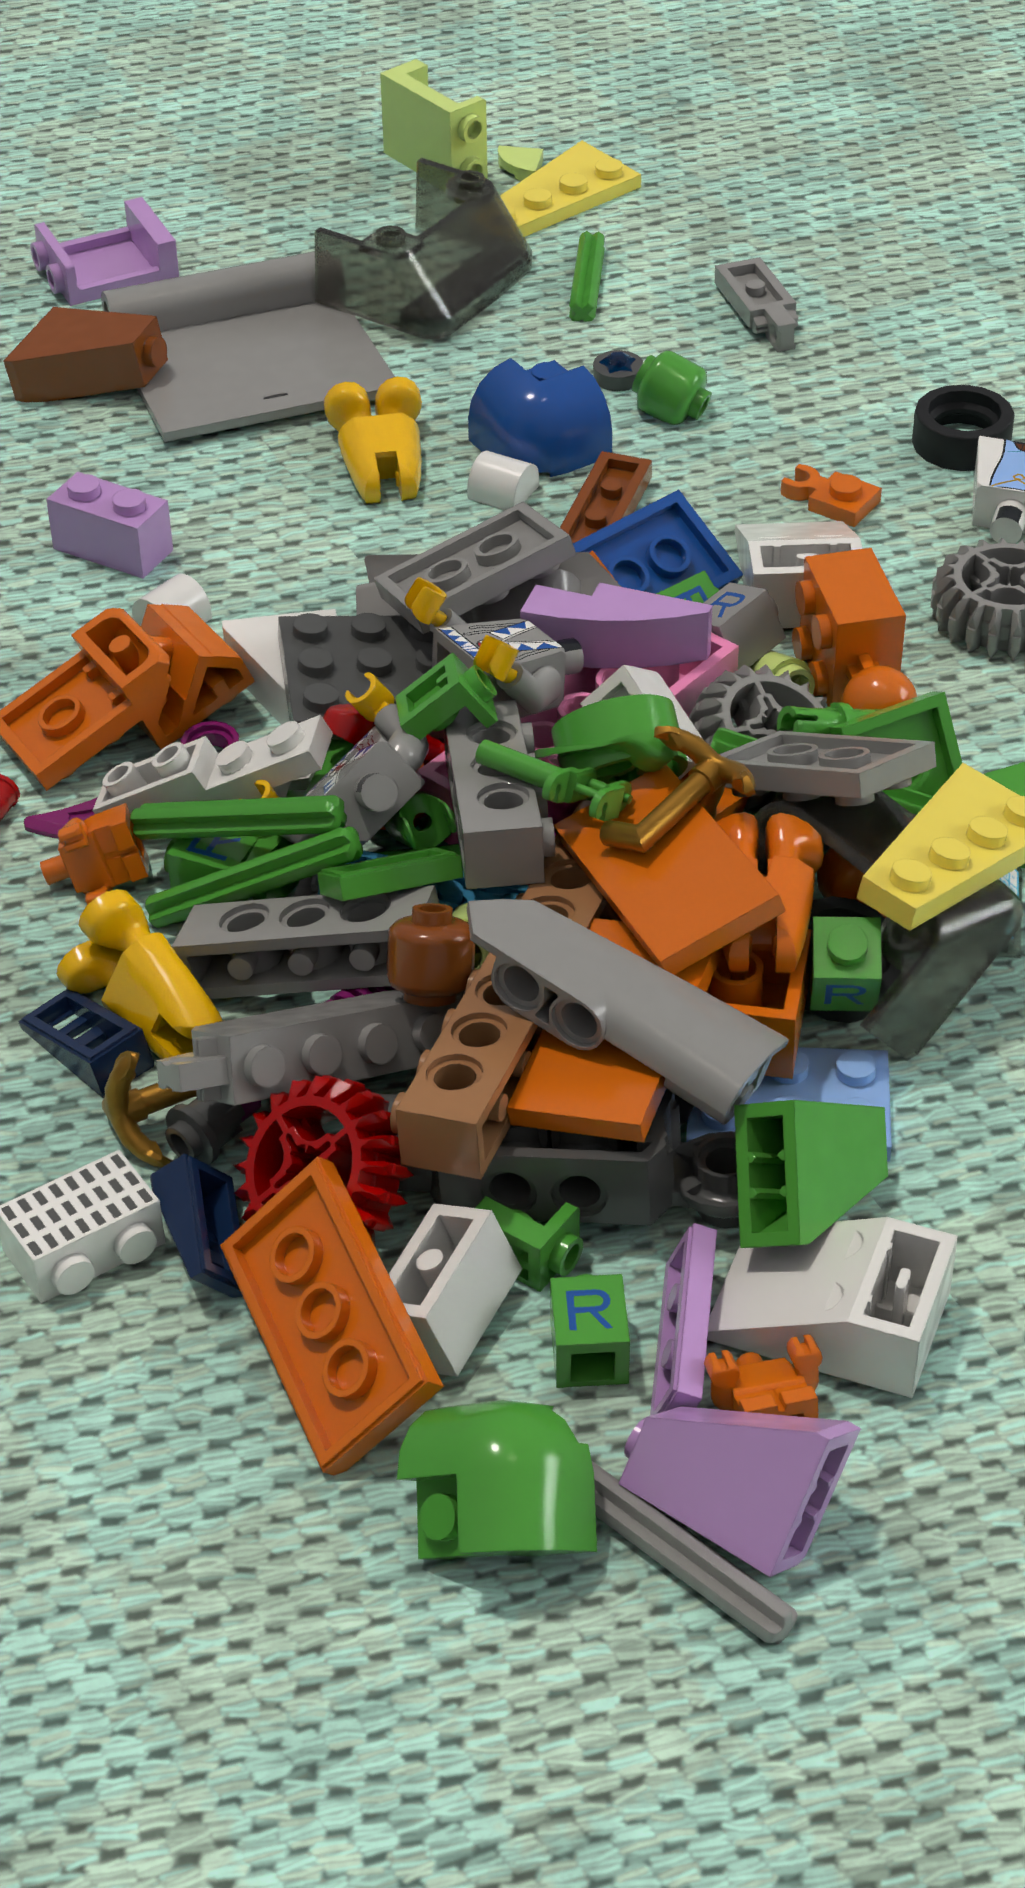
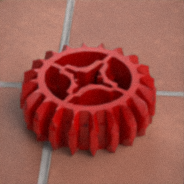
M323 1075L322 1077L315 1076L313 1081L306 1079L301 1081L292 1080L289 1093L282 1091L270 1094L271 1112L253 1113L258 1126L255 1135L240 1138L249 1148L247 1159L233 1165L246 1177V1182L234 1193L243 1202L249 1203L241 1219L247 1221L318 1156L334 1163L376 1248L374 1230L385 1232L386 1230L394 1229L388 1215L391 1206L398 1207L408 1204L397 1193L399 1182L414 1176L407 1167L400 1165L399 1139L396 1137L398 1134L392 1133L390 1127L391 1112H388L390 1102L384 1100L380 1094L365 1088L364 1084L350 1079L342 1081V1079L333 1076ZM339 1119L344 1126L335 1135L331 1133L325 1134L322 1128L323 1125Z

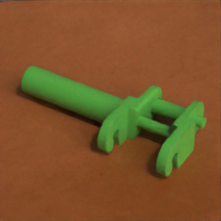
M487 739L479 744L476 751L475 759L478 764L543 788L542 798L555 803H572L588 797L591 798L589 816L604 822L618 818L619 813L627 804L631 803L633 798L630 782L621 780L607 784L597 780V771L591 767L582 769L572 766L561 768Z

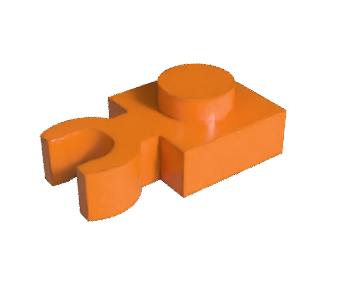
M798 464L795 467V481L786 477L781 480V495L795 501L808 500L809 511L836 521H843L852 527H855L881 502V487L861 481L856 476L836 471L829 478L820 476L815 468Z

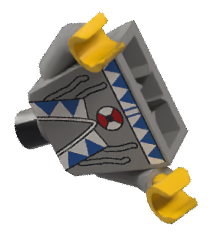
M416 578L406 594L404 602L412 610L416 619L424 624H430L429 628L433 633L432 668L452 652L468 669L473 665H477L485 672L496 688L497 695L493 697V701L516 700L520 718L538 714L539 712L558 707L564 700L565 675L581 672L584 665L583 650L577 639L568 638L554 641L525 619L466 623L450 608L439 610L447 597L443 590L426 579Z
M370 672L364 674L370 681L368 691L356 698L347 690L345 697L366 720L374 722L375 726L305 795H336L344 801V812L347 815V822L343 828L348 826L355 828L359 833V841L362 846L424 785L425 781L418 769L429 750L426 736L419 740L413 735L407 734L400 727L397 704H394L395 698L393 694ZM257 780L254 783L262 795L261 798H279L266 780ZM321 834L279 836L295 844Z

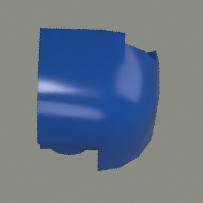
M509 358L495 366L484 377L471 399L468 415V438L481 452L490 451L537 466L539 473H549L550 477L570 473L595 463L601 451L612 453L613 434L611 415L607 402L595 377L584 365L568 371L553 360L538 363L533 368L525 370L516 361Z

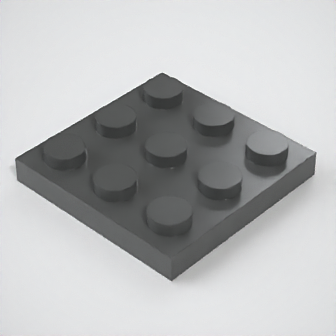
M306 613L298 616H278V642L290 721L300 723L318 715L323 717L331 706L350 704L346 700L345 692L349 690L356 698L364 695L370 687V681L364 676L367 672L375 675L395 698L397 694L432 668L433 633L429 631L422 634L401 615L379 616L373 613H361L356 616H320L318 614ZM444 730L432 731L428 735L436 739H443ZM335 734L331 738V740H344Z

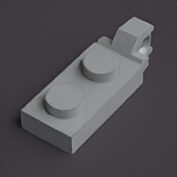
M759 257L715 265L714 283L749 329L752 328L756 334L765 332L766 338L776 352L795 349L794 328L798 326L797 303L764 261Z

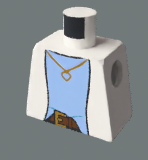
M979 436L974 473L972 525L990 528V535L996 542L1003 538L1007 543L1015 544L1020 540L1022 533L1025 534V443Z

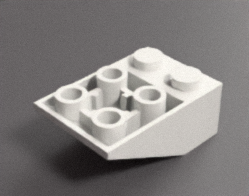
M843 521L735 525L740 567L744 574L742 576L743 585L768 590L769 595L778 607V618L782 628L800 627L801 615L796 604L795 585L797 581L803 580L804 558L806 556L862 549L860 537Z
M890 1217L836 1221L809 1245L740 1248L739 1246L709 1316L707 1340L747 1352H754L772 1359L785 1357L793 1364L787 1353V1342L790 1338L797 1336L799 1342L803 1343V1335L810 1334L815 1339L823 1357L822 1363L818 1367L819 1372L913 1398L950 1294L958 1236Z

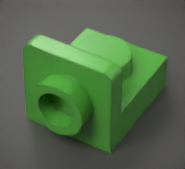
M452 652L395 696L400 727L407 734L421 740L430 732L441 731L449 726L457 717L460 709L466 706L486 728H489L498 721L493 697L497 695L496 688L481 668L473 665L468 669Z
M487 1196L475 1207L477 1209L493 1211L522 1267L516 1280L541 1292L550 1282V1278H553L556 1274L561 1276L568 1275L578 1263L584 1244L583 1239L580 1238V1209L568 1202L564 1203L544 1226L534 1221L525 1212L510 1209Z

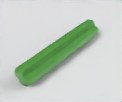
M585 231L579 237L569 302V317L572 321H592L596 316L605 252V237L599 231L595 234Z

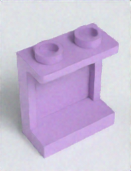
M143 197L124 201L127 227L59 243L44 222L34 224L36 242L30 244L32 259L38 271L46 270L48 283L54 294L62 293L69 305L72 306L100 299L102 291L179 277L176 240Z

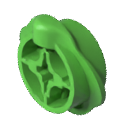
M653 694L620 696L581 707L565 715L554 724L551 730L554 747L540 748L534 751L535 758H547L551 763L559 765L561 768L571 766L577 769L594 768L597 771V780L607 784L621 780L631 782L648 771L655 772L661 770L666 765L679 777L688 767L685 754L671 750L661 740L654 738L655 727L673 726L679 728L673 702L667 697Z

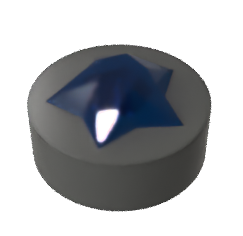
M614 350L604 352L594 359L593 376L601 388L611 391L630 390L643 364V360L638 355L628 351Z

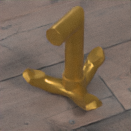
M657 726L654 730V738L661 740L671 750L685 754L696 765L690 770L689 777L640 823L631 824L614 820L604 822L600 829V840L605 846L646 853L699 802L714 819L717 805L723 795L726 784H732L735 790L746 796L751 797L755 795L756 785L754 776L744 764L721 756L701 737L677 727Z
M125 1051L120 1053L105 1086L102 1109L111 1121L113 1129L126 1149L140 1160L154 1167L162 1168L173 1160L162 1154L157 1142L150 1140L141 1131L137 1123L147 1119L151 1113L196 1097L197 1093L196 1090L175 1092L171 1088L161 1089L158 1083L140 1090L137 1088L131 1089V1082L136 1076L135 1068L140 1054Z

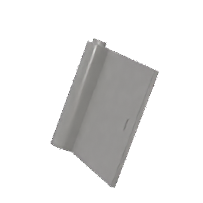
M330 248L101 292L103 311L157 316L162 338H164L167 345L168 361L145 387L137 388L164 442L324 410V398L328 391L336 384L345 381L359 384L365 389L369 401L375 400L379 386L387 379L395 377L343 299L341 287L347 286L348 283L346 265L341 256L335 257Z

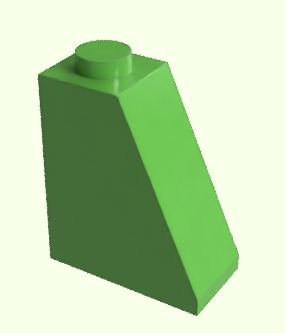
M803 1100L734 1105L740 1248L809 1245L888 1177L885 1107Z

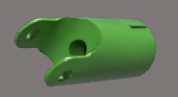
M420 790L384 825L390 836L415 850L435 847L449 837L451 833L457 832L455 814L446 802ZM418 813H425L427 816L419 820L421 830H417L413 824L414 817Z

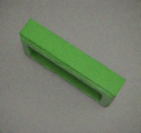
M432 847L321 869V872H317L320 895L340 901H347L463 878L461 855L453 851Z

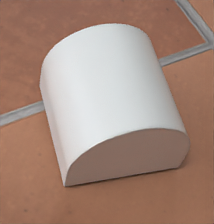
M483 451L474 461L469 474L467 485L468 499L507 510L521 502H525L539 487L538 468L536 465L490 451Z
M186 574L175 575L136 600L132 606L133 619L140 626L147 604L189 606L205 623L212 619L211 605L205 591L196 580Z

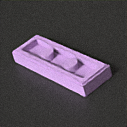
M693 1223L691 1227H688L665 1267L650 1416L680 1406L697 1408L702 1400L705 1372L704 1360L707 1350L717 1230L697 1223Z

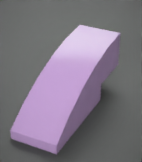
M599 583L592 596L535 585L520 610V619L530 621L554 641L568 638L577 639L584 654L583 667L620 668L622 665L637 668L670 666L707 660L711 653L713 605Z

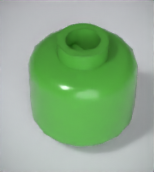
M668 350L663 351L657 357L649 355L640 367L632 385V391L637 393L638 408L646 414L671 425L683 423L688 416L698 420L707 408L712 396V392L705 389L707 384L706 370L685 357Z

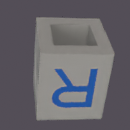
M730 582L703 603L713 605L711 632L739 645L738 669L744 664L750 667L786 638L778 618V607L767 589Z

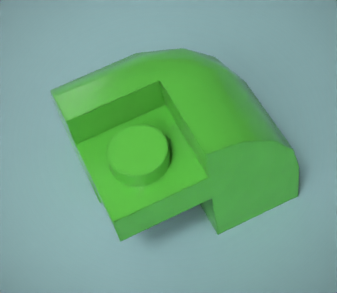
M497 1400L441 1407L425 1411L410 1425L399 1451L396 1479L416 1481L418 1559L438 1560L493 1555L550 1556L597 1552L595 1483L589 1445L577 1441L565 1419L552 1411L553 1406Z

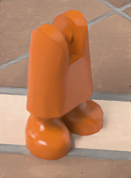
M742 812L731 814L716 821L758 869L759 827L755 816ZM785 813L772 815L767 822L765 830V858L767 862V876L765 878L779 893L786 911L722 948L731 972H748L749 955L752 951H772V954L775 956V973H793L796 969L811 916L815 873L822 866L824 848L821 835L808 822L794 815Z

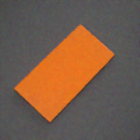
M667 765L655 772L648 771L630 782L632 787L631 795L633 796L632 801L619 813L618 818L612 820L631 824L640 823L682 782ZM700 802L646 853L603 845L600 840V829L604 821L589 816L590 805L553 825L560 842L656 965L674 975L786 911L779 893Z
M593 919L589 930L656 965L623 921ZM721 948L675 974V976L706 992L723 949ZM543 1029L506 1109L510 1124L515 1126L644 1143L666 1090L664 1087L665 1077L605 1039L597 1048L589 1051L578 1050Z
M317 1156L220 1245L323 1473L334 1476L350 1469L444 1387L333 1162Z

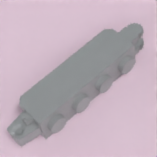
M393 989L195 1026L191 1030L193 1052L156 1060L158 1086L161 1089L171 1088L175 1092L196 1090L198 1101H215L235 1106L269 1099L271 1093H280L282 1091L289 1093L292 1080L301 1081L306 1079L313 1081L315 1076L329 1075L342 1079V1081L345 1079L356 1081L417 1068L423 1051L426 1049L431 1050L440 1036L447 1011L450 1008L456 1009L465 992L457 994V1000L453 1004L426 1007L404 1001L403 993Z

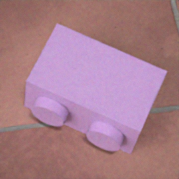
M76 472L46 499L53 549L140 578L147 576L173 551L168 500L80 472Z

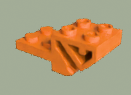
M147 604L141 626L124 609H105L71 634L81 649L79 653L0 710V738L47 791L62 779L72 775L78 767L106 746L119 740L125 732L136 724L160 749H163L177 739L182 738L184 732L190 727L199 724L220 707L231 702L240 692L254 683L255 680L242 658L189 606Z

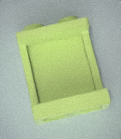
M418 59L380 73L383 147L385 154L450 193H455L469 186H475L481 181L488 179L485 99L476 96L458 103L428 86V65Z

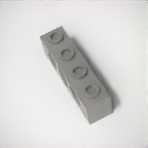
M516 700L494 701L498 721L489 728H486L464 706L460 709L455 720L443 729L445 761L457 824V835L466 889L545 883L544 857L555 856L552 817H548L547 800L542 798L543 788L478 764L475 759L477 748L485 739L535 758L532 723H521Z
M435 885L347 901H340L323 895H309L194 905L172 944V948L210 999L391 986L387 977L389 927L396 920L412 915V907L414 905L440 903Z

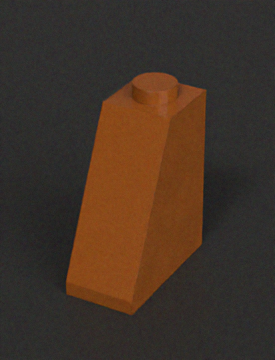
M52 307L3 362L15 400L21 402H49L145 387L168 361L167 345L164 338H162L157 316Z

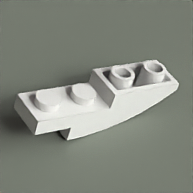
M318 715L300 723L296 721L286 722L274 729L269 735L248 743L245 741L234 742L224 748L219 754L206 736L186 744L175 742L161 749L153 757L135 764L123 762L112 768L103 778V786L92 811L97 814L124 803L127 804L131 813L133 809L140 808L144 803L233 800L239 798L256 799L262 797L254 785L257 780H266L279 798L286 797L291 781L322 770L333 732L323 717Z

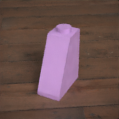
M680 1406L647 1416L635 1426L625 1445L624 1454L629 1459L618 1484L760 1572L772 1577L797 1566L806 1556L861 1428L844 1420Z

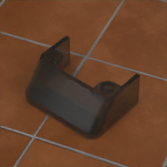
M425 158L417 161L415 230L422 231L418 236L406 233L403 228L392 225L378 228L376 232L363 240L322 227L315 230V302L423 339H441L450 336L499 299L532 269V249L494 184L478 171H463Z
M883 791L874 793L875 800L873 802L859 806H839L835 804V797L820 796L813 800L798 802L786 801L782 798L770 802L754 815L759 827L758 870L760 873L767 875L765 830L767 822L772 815L785 813L808 822L821 835L822 841L864 874L915 816ZM998 879L911 931L886 917L881 925V953L888 962L902 973L861 1022L860 1026L907 1060L918 1055L1018 931L1023 917V908L1018 896Z

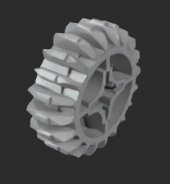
M1003 538L995 544L979 540L976 548L967 545L960 546L957 554L946 555L943 566L937 567L936 576L933 578L930 604L933 609L932 617L938 621V631L949 632L950 643L965 640L968 653L979 649L980 646L986 647L990 659L998 650L1008 651L1007 654L1014 661L1019 651L1025 650L1024 540L1018 544L1007 543Z
M744 664L734 673L725 670L721 676L710 683L709 687H705L696 700V705L690 713L689 719L703 740L711 745L713 736L718 728H726L760 739L778 732L777 718L783 707L826 708L827 697H814L809 692V682L801 686L792 682L788 670L780 676H775L766 664L755 672ZM731 718L734 719L737 727L733 726ZM770 791L763 795L749 797L744 809L746 812L752 807L759 805L763 812L779 811V809L787 812L803 801H786L783 799L782 792Z

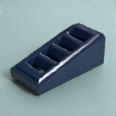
M64 990L18 1021L25 1033L102 1098L105 1097L106 1083L120 1053L131 1051L140 1054L135 1068V1078L154 1067V1060L142 1028L76 991ZM73 1014L78 1016L77 1019L60 1030L53 1027ZM92 1028V1029L88 1030L87 1032H85L84 1034H82L81 1036H79L78 1038L73 1039L74 1037H76L77 1035H79V1034H81L82 1032L86 1031L87 1029Z
M183 1154L150 1175L152 1191L160 1200L162 1215L190 1278L232 1298L243 1297L220 1247L240 1227L233 1178L187 1154Z

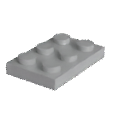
M521 502L373 579L380 597L422 634L430 631V624H424L416 619L412 610L404 602L405 596L416 578L421 577L428 580L447 594L439 610L450 608L460 616L479 605H489L502 600L508 595L510 589L531 578H543L554 573L559 568L560 563L577 554L568 533L525 502Z
M778 731L720 754L725 758L744 764L751 771L756 785V794L753 796L763 795L770 791L782 792L784 800L793 802L813 800L820 796L835 797V804L839 806H859L871 803L875 800L874 793L881 790L908 787L912 784L911 777L937 767L934 741ZM732 784L725 785V787L732 788L734 796L749 797L735 790Z

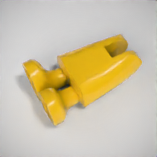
M393 377L387 379L379 386L375 396L374 416H371L370 401L365 389L355 382L345 381L336 384L328 391L324 398V410L328 423L339 432L337 437L338 445L344 463L357 491L366 503L381 502L380 479H396V486L399 489L401 501L416 498L419 491L422 456L420 432L415 420L420 414L422 400L419 388L415 382L407 377Z
M115 889L107 891L96 897L85 907L80 915L78 925L89 941L75 946L65 954L58 964L56 973L58 979L68 990L76 991L79 994L91 993L106 987L101 999L104 1008L142 1028L149 1049L160 1059L193 1052L191 1030L195 1026L222 1021V1017L162 933H150L148 921L142 907L126 890Z

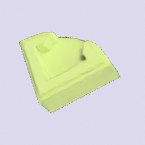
M498 146L499 167L501 170L505 169L514 174L515 179L518 181L524 180L542 167L543 149Z

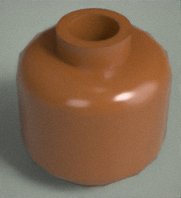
M438 903L414 905L412 907V915L396 920L389 927L387 977L390 985L402 992L404 1001L410 1004L426 1007L446 1006L455 1003L457 994L466 990L468 977L475 967V943L470 940L468 922L452 916L453 908L451 906Z

